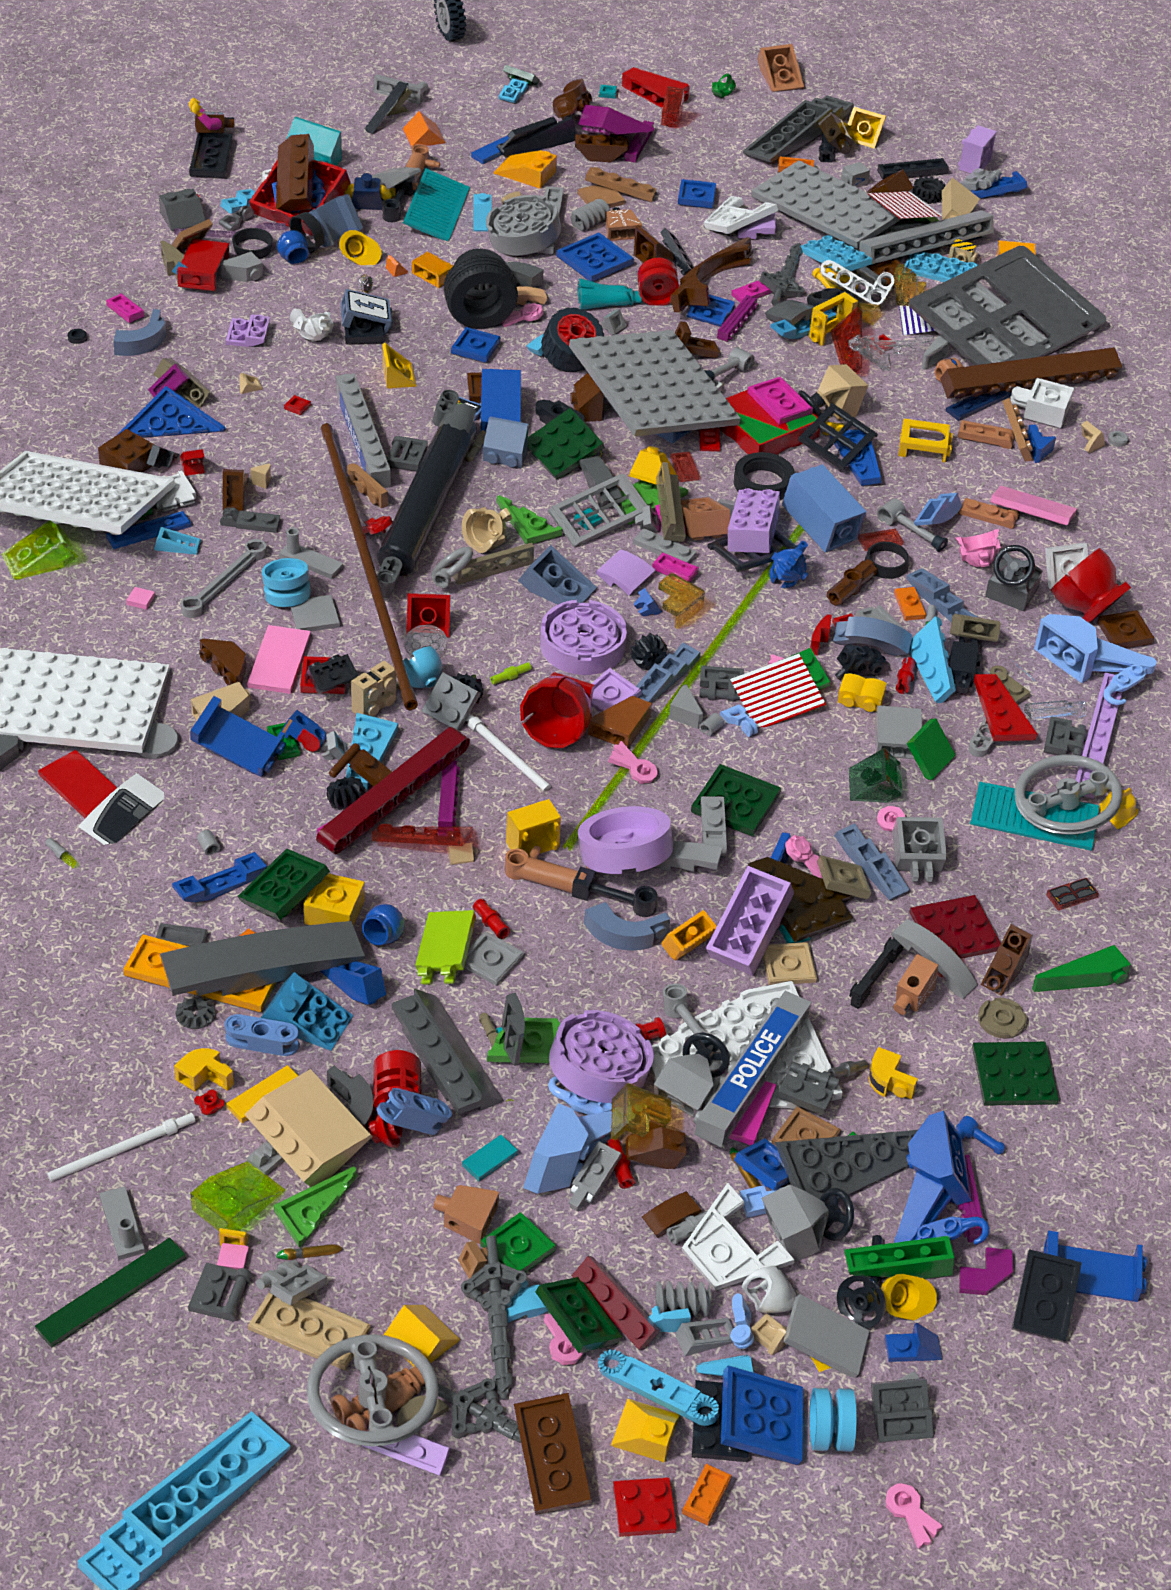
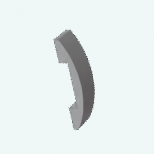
M906 919L892 932L891 935L908 951L913 947L924 958L938 964V971L947 979L944 985L961 999L977 985L974 977L956 953L926 928Z

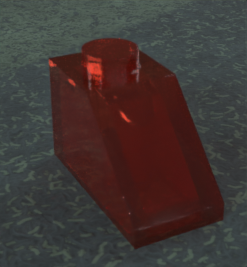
M667 87L662 109L661 125L678 128L682 119L684 89Z

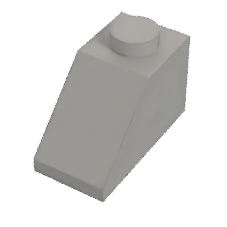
M252 252L222 261L219 267V276L222 279L242 282L257 280L263 277V264Z

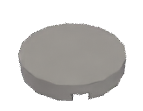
M152 723L143 753L138 754L150 759L169 756L178 746L176 731L167 724Z

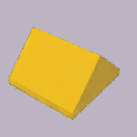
M384 343L382 345V366L387 389L417 387L412 362L387 343Z
M403 1305L384 1333L385 1336L397 1338L412 1345L430 1363L460 1341L425 1305ZM406 1359L413 1367L415 1366L412 1362Z

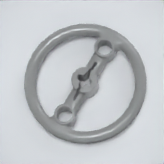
M1056 755L1035 762L1021 774L1015 787V801L1022 816L1034 826L1057 834H1080L1103 826L1115 816L1122 801V788L1117 776L1101 762L1079 755ZM1059 766H1077L1093 771L1088 780L1078 783L1072 778H1065L1057 783V791L1046 795L1036 792L1032 793L1028 799L1025 798V790L1030 780L1047 769ZM1107 789H1110L1112 792L1111 801L1107 808L1089 820L1061 823L1043 817L1047 809L1057 805L1064 810L1076 808L1079 805V797L1090 793L1097 796L1104 795Z
M375 1334L359 1335L342 1340L329 1347L318 1357L308 1376L307 1400L316 1420L335 1437L357 1445L384 1446L407 1439L427 1424L437 1405L438 1380L434 1368L428 1359L412 1345L390 1336ZM377 1349L395 1352L408 1359L419 1370L425 1382L426 1396L421 1409L411 1420L399 1427L392 1425V1414L385 1407L387 1377L382 1371L377 1370ZM347 1353H353L354 1365L361 1373L358 1400L369 1411V1431L353 1429L337 1421L326 1410L320 1397L319 1387L323 1373L330 1364Z

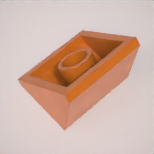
M420 111L403 127L411 147L417 144L429 146L445 143L436 123Z

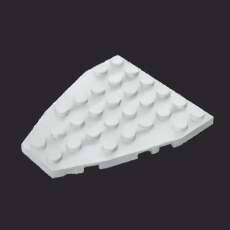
M792 981L748 989L741 992L739 998L731 1002L726 1000L722 1002L720 1008L714 1011L709 1009L695 1016L694 1019L705 1033L718 1037L726 1045L730 1055V1066L733 1060H738L742 1046L749 1044L753 1030L760 1028L764 1014L771 1012V1006L775 998H780L785 990L797 996L799 995ZM809 1018L767 1080V1082L776 1084L769 1107L795 1109L798 1106L777 1098L778 1090L787 1073L795 1077L798 1075L790 1071L792 1062L801 1065L806 1063L811 1066L810 1068L822 1073L824 1071L828 1072L831 1069ZM685 1022L678 1027V1031L673 1035L669 1036L667 1034L658 1044L652 1045L654 1059L650 1071L654 1081L657 1080L669 1058L683 1056V1045L687 1038L693 1035ZM693 1044L690 1048V1055L695 1054L697 1051ZM714 1060L710 1066V1071L718 1069L722 1061ZM728 1069L721 1076L712 1078L713 1093L716 1092L720 1078L722 1076L726 1077ZM806 1078V1081L818 1085L819 1083L818 1081ZM839 1085L837 1089L827 1086L826 1089L834 1091L831 1101L842 1098L843 1092Z

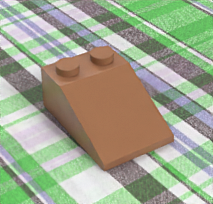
M793 44L760 48L757 58L759 68L772 92L804 89Z
M710 497L681 500L686 534L693 540H702L704 536L721 538L723 534H728L730 509Z

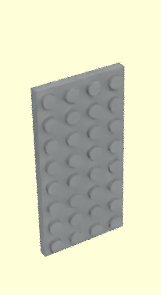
M800 160L751 190V197L764 203L777 204L778 210L855 248H859V241L874 238L901 220L869 196L867 192Z

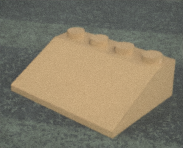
M311 1069L263 1096L245 1114L302 1181L310 1187L332 1177L372 1137Z

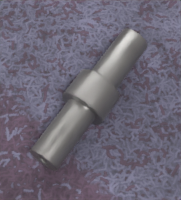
M864 1059L856 1062L847 1061L841 1063L838 1067L829 1069L828 1072L835 1078L839 1076L849 1077L855 1075L857 1071L867 1069L868 1063Z

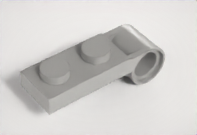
M701 797L702 844L722 847L721 858H726L724 797Z

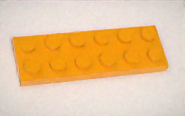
M142 934L123 968L124 976L170 988L160 954L189 946ZM276 982L225 996L222 995L221 990L200 996L262 1012ZM196 990L187 992L190 994L197 995Z

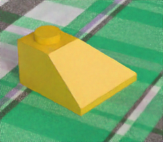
M854 107L848 125L852 128L856 143L875 148L886 116Z
M648 446L640 450L629 473V477L657 485L656 477L662 462L668 463L670 474H677L665 453L659 452V448Z
M627 1398L611 1446L665 1462L680 1415Z

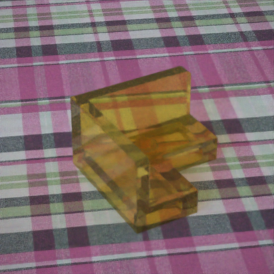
M905 264L897 265L894 273L896 302L899 306H909L910 299L923 293L927 285L926 282L917 281V275L912 273L911 269H906Z
M672 572L659 582L658 589L670 595L663 602L662 609L676 616V629H679L703 609L705 597L703 589Z
M627 1083L612 1098L611 1139L617 1140L625 1131L644 1137L649 1133V1119L666 1126L671 1121V1100Z

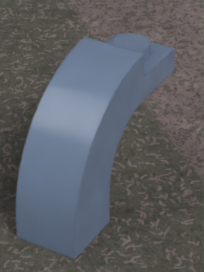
M153 309L150 322L141 329L131 331L116 330L113 340L114 355H140L160 346L166 338V323L164 317H161V310Z
M854 616L849 617L848 621L837 622L833 642L840 645L853 643L869 644L884 650L889 655H906L909 653L912 634L887 621Z
M604 902L585 909L584 924L589 932L600 942L616 949L636 951L653 947L654 938L661 939L669 933L670 918L667 913H663L639 922L626 921L616 916L608 904Z

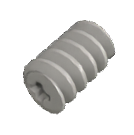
M596 199L589 204L575 209L571 213L572 225L580 231L587 230L589 227L605 221L606 212L611 211L610 207L604 200Z
M660 1281L656 1282L655 1306H659L661 1313L666 1312L667 1308H670L671 1311L678 1310V1308L692 1309L694 1317H697L699 1309H702L704 1316L708 1317L711 1304L710 1283L706 1290L704 1283L699 1282L695 1290L693 1283L688 1282L685 1290L682 1282H677L675 1289H673L671 1281L666 1283L664 1289Z

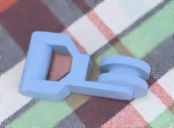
M740 704L720 712V715L727 723L736 724L737 726L741 725L742 731L748 737L752 736V734H757L756 722L746 714V709Z
M735 1294L732 1298V1309L737 1326L731 1331L730 1337L737 1348L744 1349L749 1347L754 1341V1334L750 1329L751 1311L743 1296Z

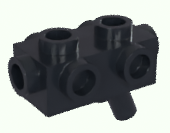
M847 644L837 657L842 668L835 676L842 680L844 674L848 673L870 676L880 675L887 664L886 658L875 648L870 649L868 646L861 648L859 646L854 647L853 644Z

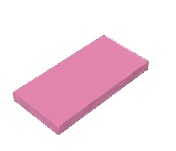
M1001 485L994 492L990 501L1000 506L1066 526L1073 519L1077 508Z
M268 625L247 682L248 688L291 694L311 636L310 631Z

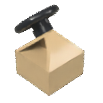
M829 365L817 392L811 397L803 390L798 391V394L813 408L812 412L817 417L822 414L820 408L824 406L827 409L830 403H834L851 416L856 417L869 385L848 365ZM835 413L833 414L838 420L842 419Z

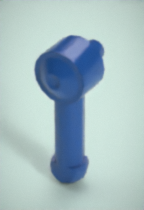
M964 1116L956 1125V1130L962 1139L974 1137L994 1150L996 1154H1002L1005 1151V1144L1001 1141L998 1142L978 1129L979 1125L972 1117Z

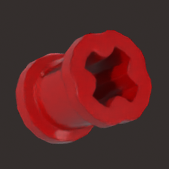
M656 1017L654 1021L642 1025L640 1023L635 1024L641 1029L640 1034L645 1040H652L658 1037L662 1039L666 1036L665 1027L660 1017Z

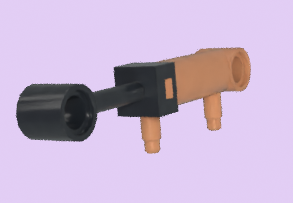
M414 145L411 149V156L405 167L420 168L421 172L396 185L397 194L394 199L383 201L382 218L386 222L393 223L400 220V202L404 195L412 196L414 191L417 190L419 185L417 181L425 166L440 167V162L429 160V148L426 145Z
M534 846L529 856L524 850L517 848L511 849L506 853L505 874L511 879H525L572 893V897L588 901L591 892L629 902L632 903L634 913L640 917H650L656 912L658 894L650 886H640L635 890L634 894L597 884L595 883L596 871L587 866L586 868L580 866L577 871L538 859L541 850L539 846Z

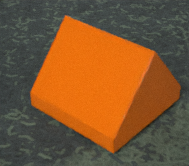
M391 255L387 257L385 268L394 277L408 273Z

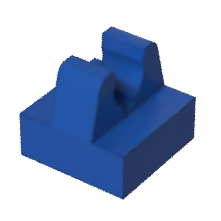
M645 588L638 592L640 597L634 602V606L640 609L638 612L641 616L658 615L662 612Z

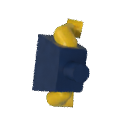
M364 173L361 177L354 179V183L349 185L343 195L349 194L355 209L382 210L384 200L395 198L396 188L387 189L385 185H382L381 179L372 178L370 173Z

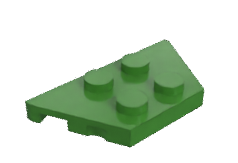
M643 480L633 484L647 506L650 505L655 511V505L659 504L657 485ZM679 486L680 498L688 495V489ZM621 490L622 497L626 496L623 490ZM629 499L620 502L625 514L636 510ZM635 520L629 522L628 524L631 525L635 523Z
M525 1018L519 1062L550 1063V1049L558 1027L561 1024L557 1018ZM503 1029L498 1033L493 1047L487 1053V1062H511L503 1048L505 1040Z

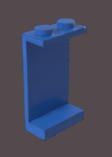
M482 369L481 431L484 430L486 432L489 417L521 421V370Z
M213 696L190 730V740L257 776L262 777L265 772L269 773L275 763L273 759L277 754L280 755L286 746L284 742L285 733L280 732L276 737L222 708V699Z
M1048 1230L1044 1242V1253L1082 1262L1076 1293L1138 1302L1140 1294H1145L1147 1279L1142 1278V1272L1146 1270L1147 1257L1143 1256V1245L1137 1244L1134 1256L1058 1245V1232Z

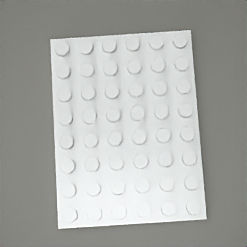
M24 451L0 470V512L14 513L16 516L25 515L36 520L45 519L57 524L66 523L71 524L73 527H86L93 531H107L113 535H119L126 531L175 487V480L157 475Z
M0 648V734L18 736V740L26 742L143 753L168 678L170 665L139 662L136 660L128 661L115 658L107 659L94 656L87 657L73 654L66 655Z

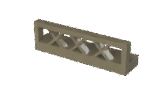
M662 462L656 477L663 539L683 542L686 536L678 475L670 474L668 463Z
M528 543L471 559L461 571L452 577L457 585L531 565L534 562V545Z

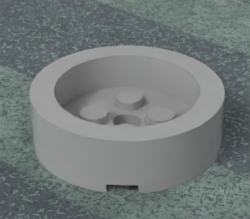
M523 195L505 200L504 205L499 208L495 206L486 218V226L492 246L498 252L507 255H527L543 250L554 243L561 233L557 206L553 201H547L544 196Z

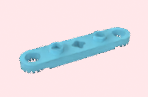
M611 1349L604 1351V1354H601L598 1358L599 1370L608 1379L699 1425L708 1426L717 1421L719 1406L713 1397L710 1398L700 1393L699 1390L615 1349L614 1351H611ZM608 1360L619 1362L615 1369H610L609 1367L607 1369L605 1366ZM660 1383L663 1384V1389L658 1388L656 1391H654L653 1385L658 1386ZM704 1406L712 1408L711 1414L709 1413L708 1416L700 1415L698 1410Z

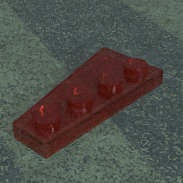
M856 307L830 331L840 365H848L856 374L862 369V310L859 307Z
M381 824L372 831V841L463 846L472 837L473 826L415 827L405 825L393 827L391 824Z

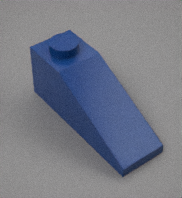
M356 961L320 971L352 1000L362 1002L365 1005L374 1004L377 1002V999L386 995L382 970L379 967Z

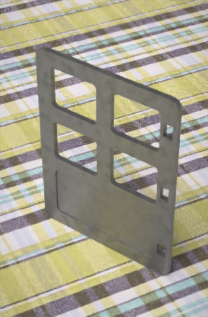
M1021 245L912 297L909 302L912 310L973 365L991 363L967 342L968 339L984 331H990L1015 354L1004 360L1012 361L1046 356L1103 326L1107 320L1106 316L1027 247ZM979 280H985L1010 303L993 312H988L968 295L963 288ZM950 296L970 313L976 321L955 330L928 306ZM1022 313L1047 334L1049 338L1031 347H1027L1001 323ZM1087 324L1089 327L1084 328L1082 325ZM1049 344L1051 347L1046 349L1044 345Z

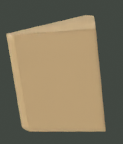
M270 463L250 468L251 483L266 489L271 481Z
M472 843L446 847L451 865L474 862Z

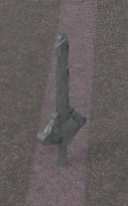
M800 243L791 246L789 250L790 255H787L781 272L777 271L776 274L762 272L759 281L766 285L774 294L771 301L774 306L779 303L783 296L799 298L805 292V289L795 283V278L792 277L795 272L794 268L799 262L798 256H801L803 252Z
M491 1235L486 1238L488 1264L484 1265L470 1279L464 1281L461 1284V1290L467 1298H472L475 1302H479L483 1310L489 1312V1330H491L492 1344L490 1345L491 1361L494 1362L496 1374L493 1376V1380L500 1399L507 1400L512 1386V1374L508 1373L510 1347L509 1342H507L508 1322L506 1308L511 1307L513 1297L521 1289L529 1285V1278L524 1271H518L499 1262L497 1237ZM508 1283L512 1285L508 1291L502 1289L500 1284ZM486 1286H490L489 1292L484 1295L479 1292Z
M486 1378L480 1383L463 1390L461 1389L459 1393L438 1383V1396L452 1403V1435L455 1438L461 1439L466 1434H473L476 1431L488 1434L493 1429L507 1438L521 1443L517 1422L503 1415V1407L497 1402L498 1398L495 1393L494 1380ZM485 1397L487 1398L488 1404L485 1406L476 1404ZM468 1412L476 1417V1424H466Z

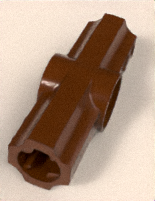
M867 559L866 561H861L855 568L845 570L843 578L827 591L826 597L830 603L835 606L841 605L851 595L858 594L860 587L876 574L877 568L874 562Z

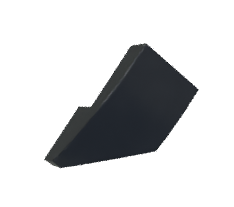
M153 445L147 464L157 468H161V466L169 468L174 457L177 458L180 454Z

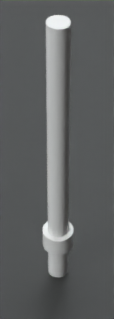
M469 714L466 722L474 732L477 731L544 792L551 788L549 783L484 726L482 720Z
M189 1113L175 1120L172 1118L168 1119L156 1128L47 1173V1176L53 1182L167 1134V1136L177 1133L178 1129L196 1122L193 1113Z

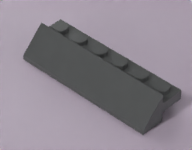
M414 988V995L392 1003V1010L403 1026V1033L445 1100L450 1101L458 1115L478 1107L481 1111L503 1102V1099L435 995Z

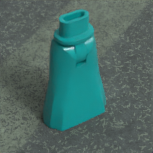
M581 278L578 280L577 295L578 303H581L579 305L580 309L627 306L629 304L633 306V303H641L639 291H633L632 288L627 286L604 285Z

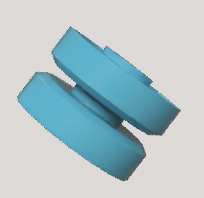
M295 558L278 559L266 564L262 568L265 600L269 604L278 607L295 606L307 601L311 596L308 565L304 561Z
M828 1388L812 1389L809 1424L811 1448L813 1451H827L831 1446L832 1436L834 1446L838 1452H852L854 1450L857 1414L853 1389L839 1388L834 1394L833 1401Z

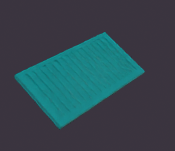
M425 168L403 224L441 240L449 241L470 187Z
M979 781L972 818L969 822L970 825L1092 851L1095 830L1080 834H1057L1042 830L1027 821L1018 810L1015 801V788ZM1025 790V798L1028 799L1032 793L1036 792ZM1079 801V805L1071 810H1064L1057 805L1047 809L1043 817L1061 823L1082 822L1096 817L1100 805Z

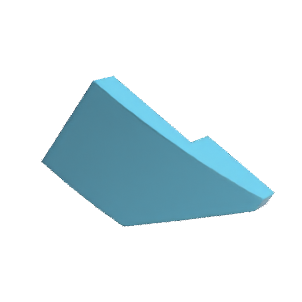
M655 1306L651 1309L652 1314L649 1316L652 1322L660 1329L659 1332H677L682 1323H688L691 1320L688 1308L661 1313L659 1306Z

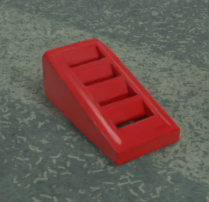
M719 427L698 429L700 451L720 452Z

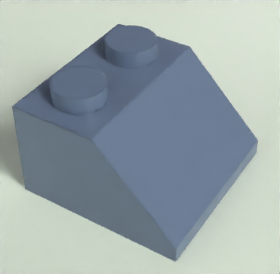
M489 417L483 445V461L491 464L497 463L509 467L522 468L527 456L529 424Z

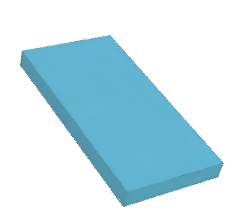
M827 235L823 236L820 240H810L807 244L801 246L805 255L821 263L826 260L834 261L849 271L872 264L871 257L865 255L864 252L855 250L852 246L844 244L843 241L834 239L833 236Z
M921 251L910 254L904 266L913 271L917 276L945 282L978 265L974 262H964L957 258H947L937 253L931 254Z

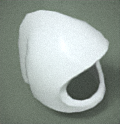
M767 1266L756 1270L742 1284L743 1291L754 1302L758 1312L774 1314L787 1312L793 1308L796 1293L783 1272L775 1266ZM760 1277L765 1279L760 1285L750 1289L747 1288L753 1279ZM759 1287L766 1291L762 1302H760L756 1294Z

